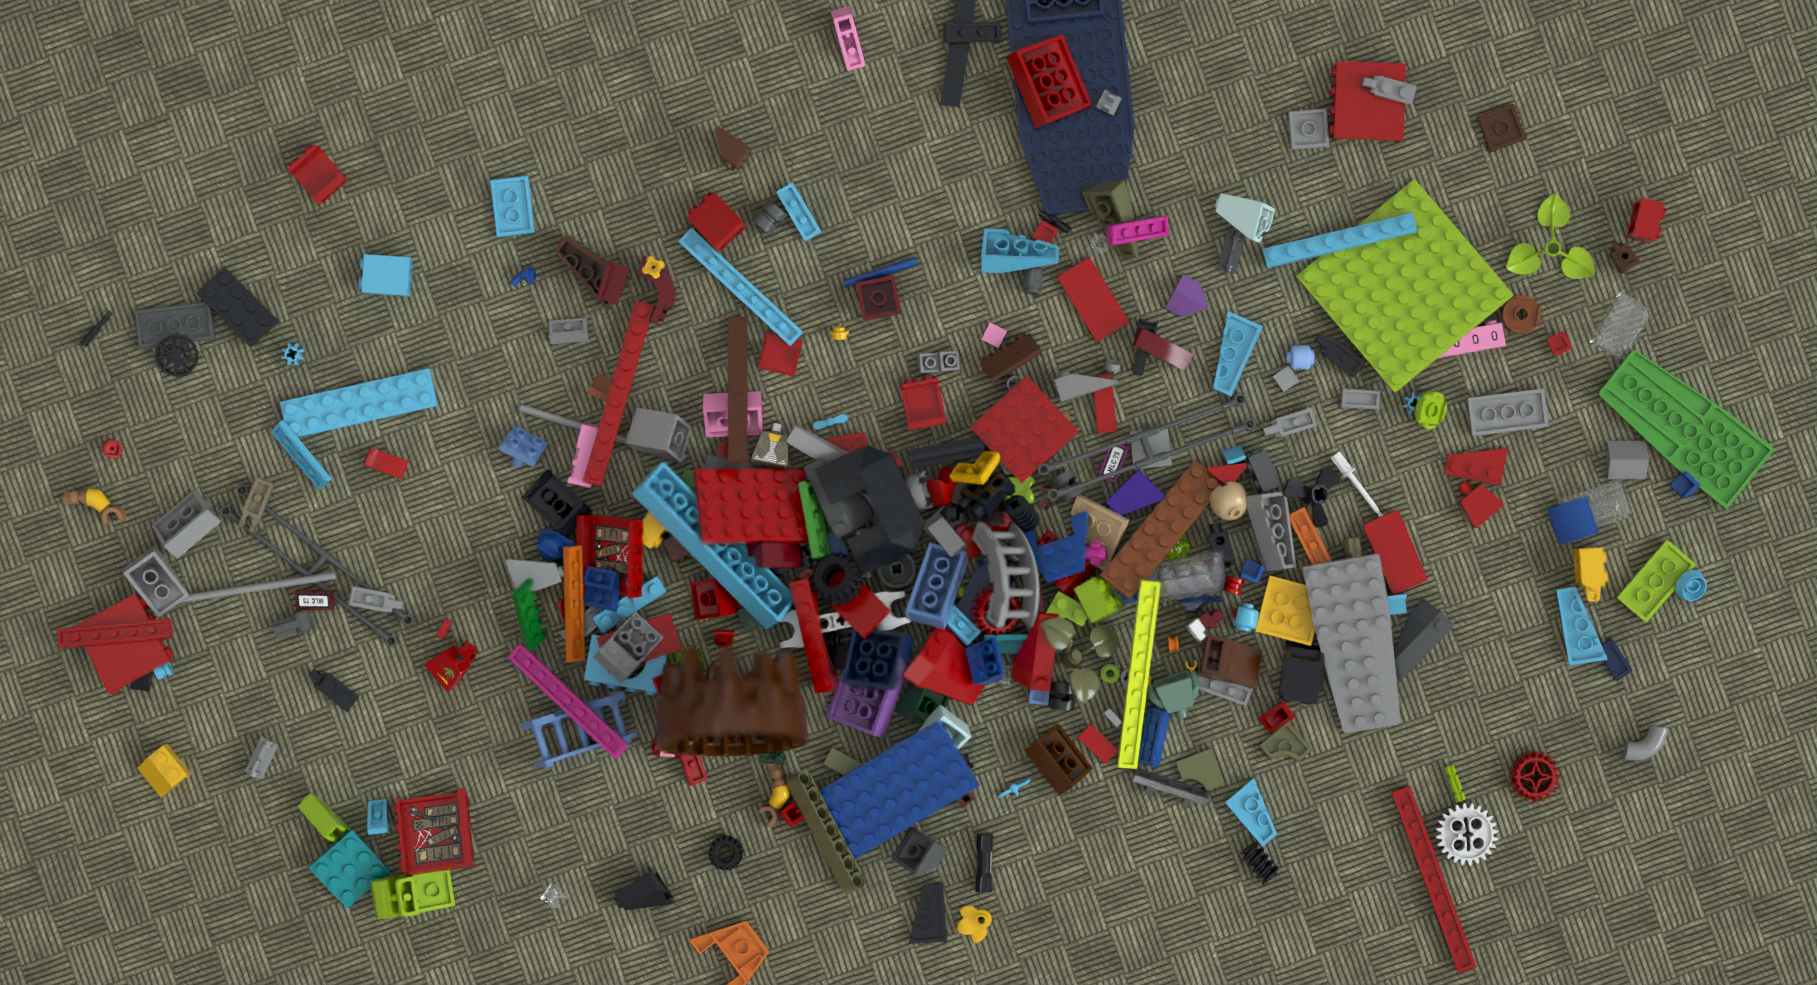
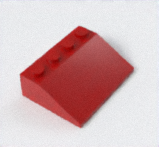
M1063 34L1018 50L1006 57L1035 128L1092 106Z

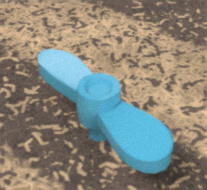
M841 414L835 418L817 421L813 424V428L818 430L826 426H833L834 423H844L848 420V416Z
M1025 778L1017 784H1011L1008 790L997 795L998 798L1010 792L1018 796L1019 787L1029 783L1030 779Z

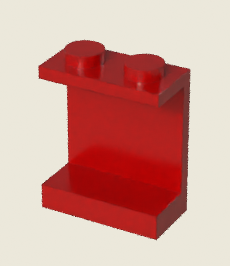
M315 144L314 146L309 145L303 151L304 155L299 159L297 157L288 164L290 167L287 171L298 180L313 197L312 199L318 205H321L342 187L348 179L321 148Z

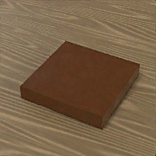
M1514 104L1476 117L1490 153L1526 140Z

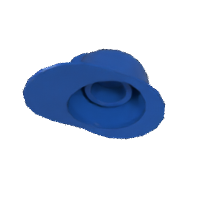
M544 530L538 536L537 548L543 559L564 564L563 547L574 546L576 543L556 531Z

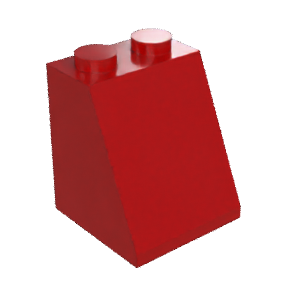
M709 192L703 197V203L699 207L695 205L688 211L689 216L687 219L719 253L746 228V225L716 192L713 194Z

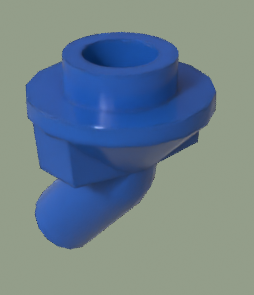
M529 265L524 271L519 272L510 283L515 287L524 279L527 284L531 285L536 280V270Z

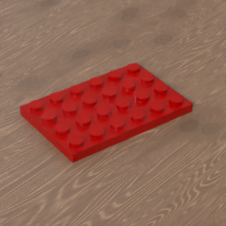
M695 469L693 471L702 544L809 543L799 489V482H807L804 469Z

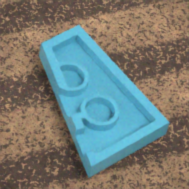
M1252 778L1224 803L1263 847L1277 835V832L1263 802L1264 800L1259 792L1255 778Z

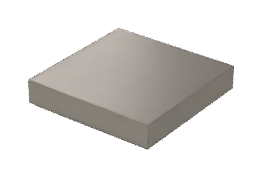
M1326 108L1288 111L1291 150L1330 147Z
M1168 428L1147 437L1154 455L1170 451ZM1143 430L1129 431V434L1132 435ZM1140 440L1132 442L1131 451L1134 464V462L1147 457ZM1171 456L1138 469L1172 465Z

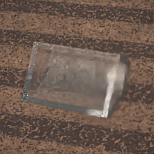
M1618 293L1591 339L1590 344L1623 362L1652 312L1625 293Z

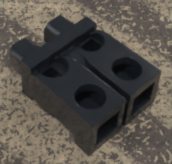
M993 471L984 485L968 483L960 491L962 498L957 502V505L963 512L972 507L969 510L971 515L979 519L984 514L990 516L993 513L992 510H995L1007 495L1012 496L1016 490L1009 478Z

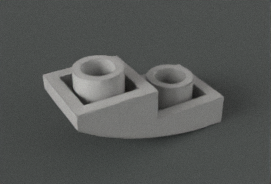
M958 351L917 355L919 374L960 370Z

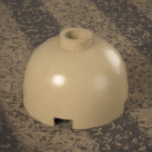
M1227 482L1226 486L1221 487L1220 485L1212 491L1209 497L1210 506L1219 518L1229 521L1235 520L1246 512V496L1248 495L1241 484Z

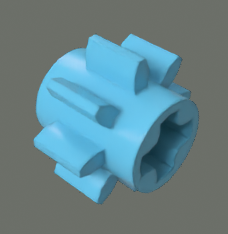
M288 343V348L282 349L285 352V356L281 359H287V365L289 366L292 362L299 366L298 361L300 359L305 360L302 357L305 349H298V343L294 347H292L291 343ZM291 350L297 352V354L295 355V359L289 357V355L292 354Z
M1411 392V398L1404 397L1407 403L1402 407L1409 409L1408 415L1412 411L1415 412V407H1411L1410 403L1413 402V399L1417 402L1422 394L1415 397L1414 392Z

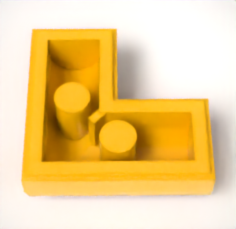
M983 451L974 464L958 463L949 476L953 482L984 485L999 464L1001 456L999 452Z

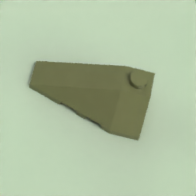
M1109 180L1082 191L1091 214H1096L1100 220L1098 224L1101 228L1107 230V225L1134 221L1131 197L1124 180ZM1137 241L1113 245L1121 258H1137L1139 256Z

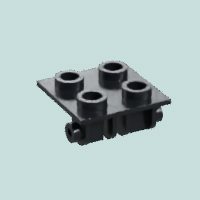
M853 629L822 633L835 670L845 668Z

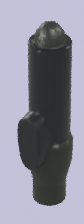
M1040 211L1039 216L1046 222L1051 223L1065 233H1072L1070 226L1060 221L1058 217L1052 214L1047 215L1046 212Z

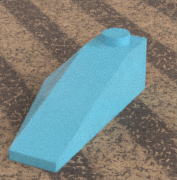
M984 228L981 255L983 273H1005L1058 263L1059 246L1041 240L1032 241L1026 239V236L1021 234L1015 236L1009 234V231L1004 229Z

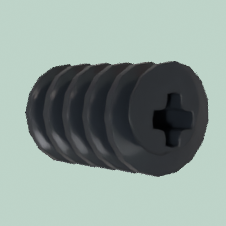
M1014 495L1007 499L1004 510L1024 532H1030L1037 528L1040 522L1039 514L1025 497Z
M1256 841L1248 845L1239 855L1244 853L1242 861L1249 859L1247 867L1254 866L1252 873L1258 871L1259 874L1256 878L1263 877L1264 880L1261 884L1264 885L1277 875L1279 866H1272L1274 860H1267L1269 854H1262L1264 848H1257L1259 842Z

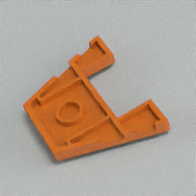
M747 920L689 940L699 955L714 943L719 946L739 973L736 978L726 985H746L769 953L768 948Z

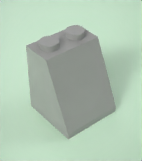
M636 408L635 414L632 416L630 431L626 435V444L633 450L681 463L692 427L677 414Z
M508 559L505 561L515 590L528 578L533 580V585L530 589L535 592L564 582V566H560L559 563Z

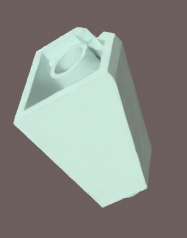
M1223 193L1220 194L1215 205L1216 212L1246 237L1257 243H1260L1262 240L1261 234L1268 232L1275 212L1274 208L1263 202Z

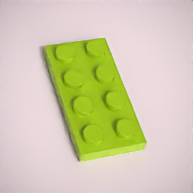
M1666 539L1616 598L1642 621L1647 623L1675 590L1679 577L1683 573L1692 570L1696 564Z

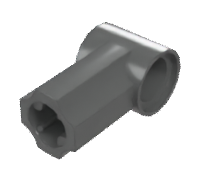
M308 610L272 623L277 638L314 629Z

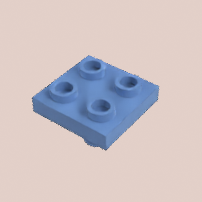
M514 426L502 442L499 450L513 457L511 464L514 467H522L523 462L534 467L545 451L548 442L526 432L522 428Z

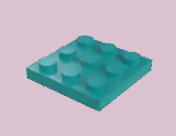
M352 828L308 866L311 872L346 908H349L371 888L370 880L383 878L390 872V868Z

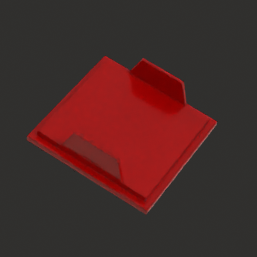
M766 331L757 368L795 377L803 339L798 338L790 346L777 333Z

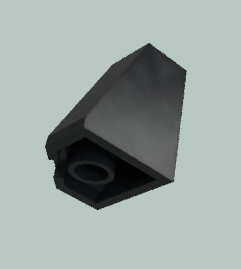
M655 868L615 893L616 898H614L618 907H623L624 910L669 905L675 902V899Z

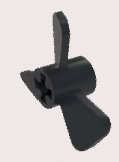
M1324 468L1321 470L1313 486H1306L1298 479L1290 478L1286 482L1283 495L1284 497H1301L1306 505H1312L1313 524L1316 528H1320L1328 523L1321 504L1328 500V489L1337 485L1340 482V477L1330 468Z

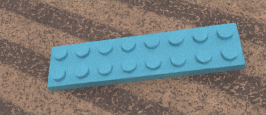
M428 368L282 401L280 406L285 423L297 437H303L436 407L438 402L431 370Z

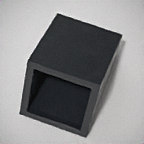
M1285 641L1278 689L1279 699L1286 702L1297 701L1306 705L1317 704L1325 664L1324 653H1321L1320 646H1309L1302 643Z

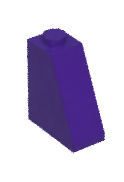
M1137 470L1105 503L1108 505L1106 508L1124 515L1161 501L1165 496Z

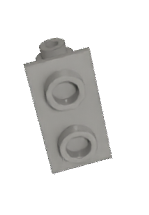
M261 737L245 772L249 773L248 775L263 779L278 748V744Z

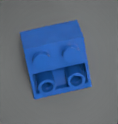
M991 637L965 648L974 685H989L1003 679L1005 672L996 637Z

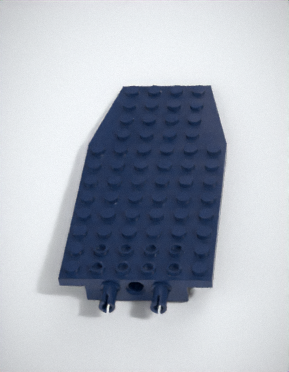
M1005 0L1011 54L1063 34L1092 103L1090 107L1035 128L1013 76L1020 143L1046 214L1089 211L1082 191L1109 180H1124L1127 185L1135 127L1121 0ZM1104 90L1122 98L1113 116L1096 108Z

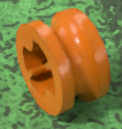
M1175 635L1173 638L1167 636L1169 653H1172L1174 650L1179 652L1178 636Z

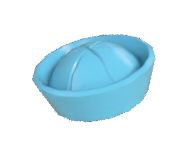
M1689 570L1683 573L1675 585L1676 595L1680 599L1687 601L1698 600L1707 589L1703 573L1699 570Z

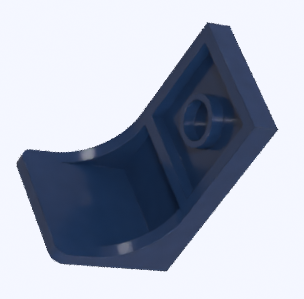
M982 556L957 606L970 619L975 614L971 611V608L976 607L972 601L979 600L976 594L982 596L981 590L983 588L988 592L989 585L994 588V583L990 582L988 570L990 563L988 557ZM1008 575L1009 588L1017 575ZM983 613L986 623L992 624V622H990L987 619V614Z

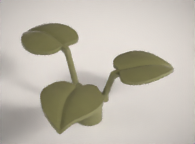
M1063 618L1045 620L1040 625L1044 630L1048 643L1058 650L1067 647L1061 657V661L1064 666L1074 669L1070 674V684L1077 699L1081 704H1085L1097 693L1100 683L1097 675L1092 670L1085 671L1083 666L1077 664L1081 662L1083 654L1093 649L1102 658L1112 655L1118 647V634L1107 626H1096L1089 634V641L1093 646L1080 652L1077 649L1070 650L1073 643L1070 638L1073 637L1075 630L1068 620Z

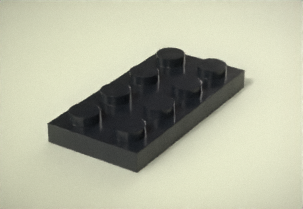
M223 267L197 291V295L250 348L279 322L226 267Z

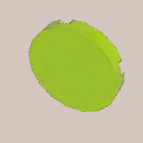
M1428 391L1421 396L1415 409V417L1419 426L1426 429H1434L1438 423L1443 421L1447 410V403L1444 401L1443 394L1436 391Z

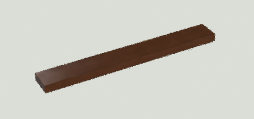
M728 317V464L748 463L747 317Z

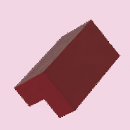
M756 543L748 545V557H755L756 568H801L800 544Z

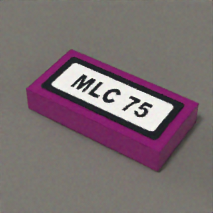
M1120 445L1108 449L1098 476L1122 468L1129 447ZM1119 474L1105 480L1116 483Z

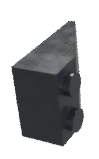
M548 469L522 496L528 504L566 538L577 528V515L590 514L593 511Z

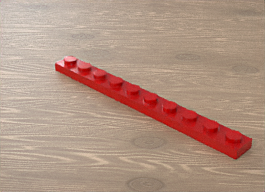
M635 301L583 483L602 488L654 310V305Z
M1406 786L1393 791L1391 794L1458 973L1472 969L1476 967L1474 958L1410 786Z

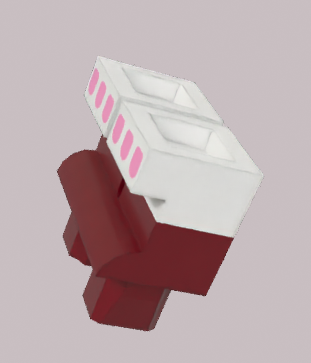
M1214 609L1209 614L1208 612L1202 613L1186 625V628L1196 641H1201L1206 637L1203 631L1207 628H1218L1217 623L1224 617L1218 609Z

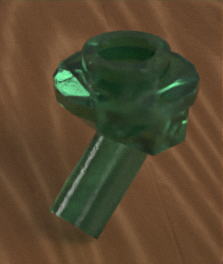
M775 752L772 756L760 754L758 761L768 764L785 765L787 757L784 752Z

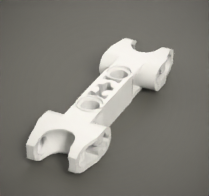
M905 591L874 593L890 610L894 600L906 596ZM796 609L785 613L779 621L789 622L795 629L794 636L791 639L780 643L781 648L804 647ZM891 611L875 629L892 630L911 621L908 620V617H896ZM838 612L819 615L820 619L826 618L829 622L827 628L821 627L822 633L852 627L847 621L844 622V625L842 622H839L838 618H841V615Z

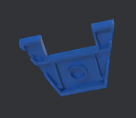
M1087 511L1070 516L1074 535L1039 547L1034 531L1023 532L1032 548L1037 568L1048 583L1085 570V544L1088 534L1087 521H1089Z

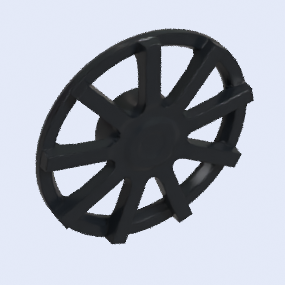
M181 334L168 335L156 347V362L160 369L168 375L174 377L187 375L198 363V349L195 343L187 336ZM174 337L183 338L179 347H176ZM170 339L172 349L168 348L163 343L166 340ZM185 340H187L192 347L183 350L182 347ZM160 347L169 352V354L159 355ZM192 350L195 351V358L185 356V353ZM162 358L170 359L164 366L160 362ZM184 360L194 362L191 368L186 366ZM171 363H174V372L166 369ZM180 363L186 371L178 373V364Z

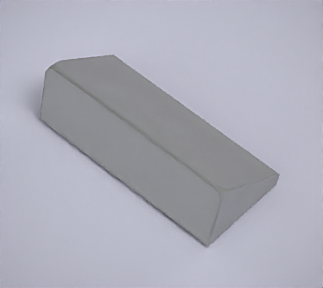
M587 317L549 321L550 343L560 344L588 341Z

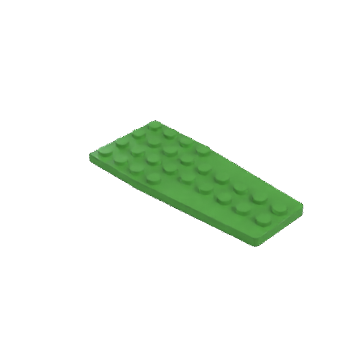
M1636 350L1628 354L1598 392L1599 397L1681 474L1687 471L1700 484L1698 488L1725 509L1730 507L1775 450L1732 414Z

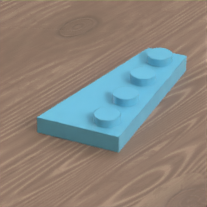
M1228 311L1213 389L1232 397L1263 326Z
M1576 586L1557 589L1569 666L1608 660Z

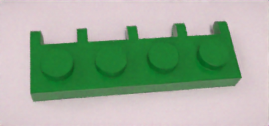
M528 578L511 595L525 649L532 652L547 635L545 631H541L540 627L544 623L542 619L537 617L540 607L539 605H534L533 600L537 595L535 591L530 589L533 585V580Z

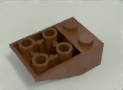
M1208 635L1205 639L1199 677L1255 688L1262 651L1227 638Z

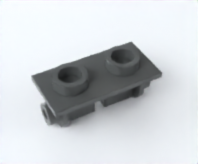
M1227 232L1218 270L1233 274L1237 273L1246 237Z

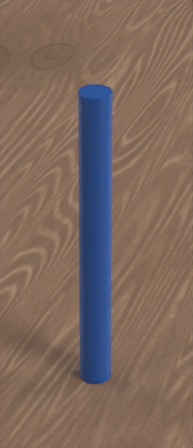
M916 257L845 279L843 283L845 287H849L857 282L871 280L918 265Z

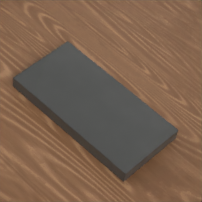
M205 302L134 310L139 349L157 347L164 337L172 334L187 336L193 342L216 339L213 311ZM174 337L175 344H180L183 338ZM170 339L166 340L163 344L165 346L171 345Z

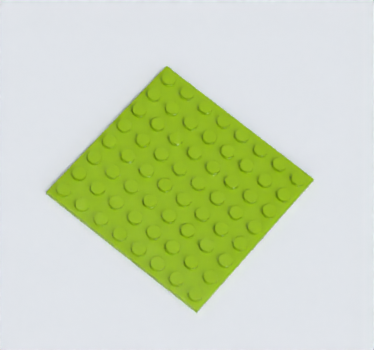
M1415 179L1359 225L1413 213L1417 233L1322 255L1296 276L1394 393L1514 296Z

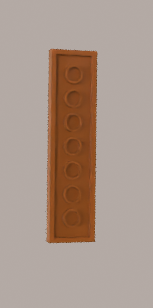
M1194 460L1166 494L1165 498L1161 500L1100 574V578L1128 600H1131L1139 590L1140 580H1147L1210 504L1209 497L1212 491L1220 485L1223 487L1225 484L1210 474L1208 469Z

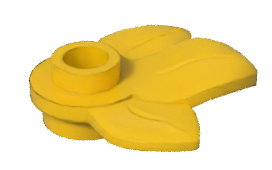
M973 906L962 907L959 911L963 919L957 925V932L963 935L971 934L974 943L982 941L987 935V927L992 922L991 914L987 910H977ZM979 917H983L985 922H980Z

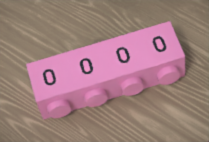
M1496 320L1485 322V326H1476L1439 358L1506 346L1502 323L1497 324Z

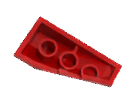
M1040 612L1035 620L1034 627H1031L1028 637L1023 641L1020 651L1013 659L1011 678L1030 690L1050 692L1055 648L1048 643L1040 624L1051 618H1059V614Z

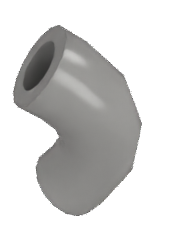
M1650 725L1648 734L1643 740L1639 742L1627 741L1623 754L1624 760L1641 761L1654 756L1663 747L1668 734V728Z

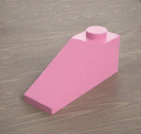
M847 6L831 11L847 71L866 66L850 7Z

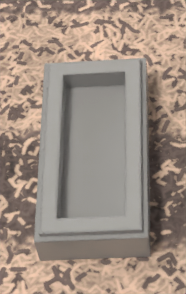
M1342 388L1341 408L1380 410L1381 390Z
M943 517L927 528L950 558L966 547L962 539Z

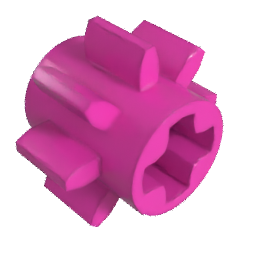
M1092 541L1091 546L1086 547V560H1090L1091 565H1101L1102 561L1107 560V547L1102 546V542Z

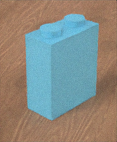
M364 254V259L361 258L360 270H363V276L359 278V289H362L361 293L410 297L412 258Z

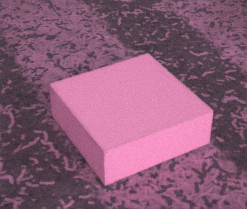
M990 322L981 340L999 348L1007 331Z

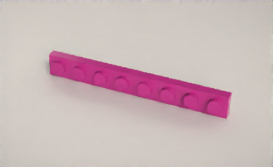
M519 643L508 658L614 759H618L629 744L531 651L526 650L524 644Z

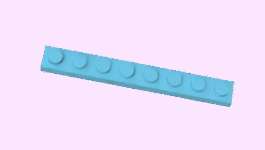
M1409 213L1264 248L1263 253L1268 269L1417 233L1418 231L1414 215Z
M692 228L678 241L787 344L792 346L804 333Z

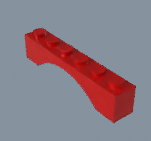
M811 575L796 577L789 583L816 694L833 691L838 686V681L822 634L817 592L811 584V579L814 578Z

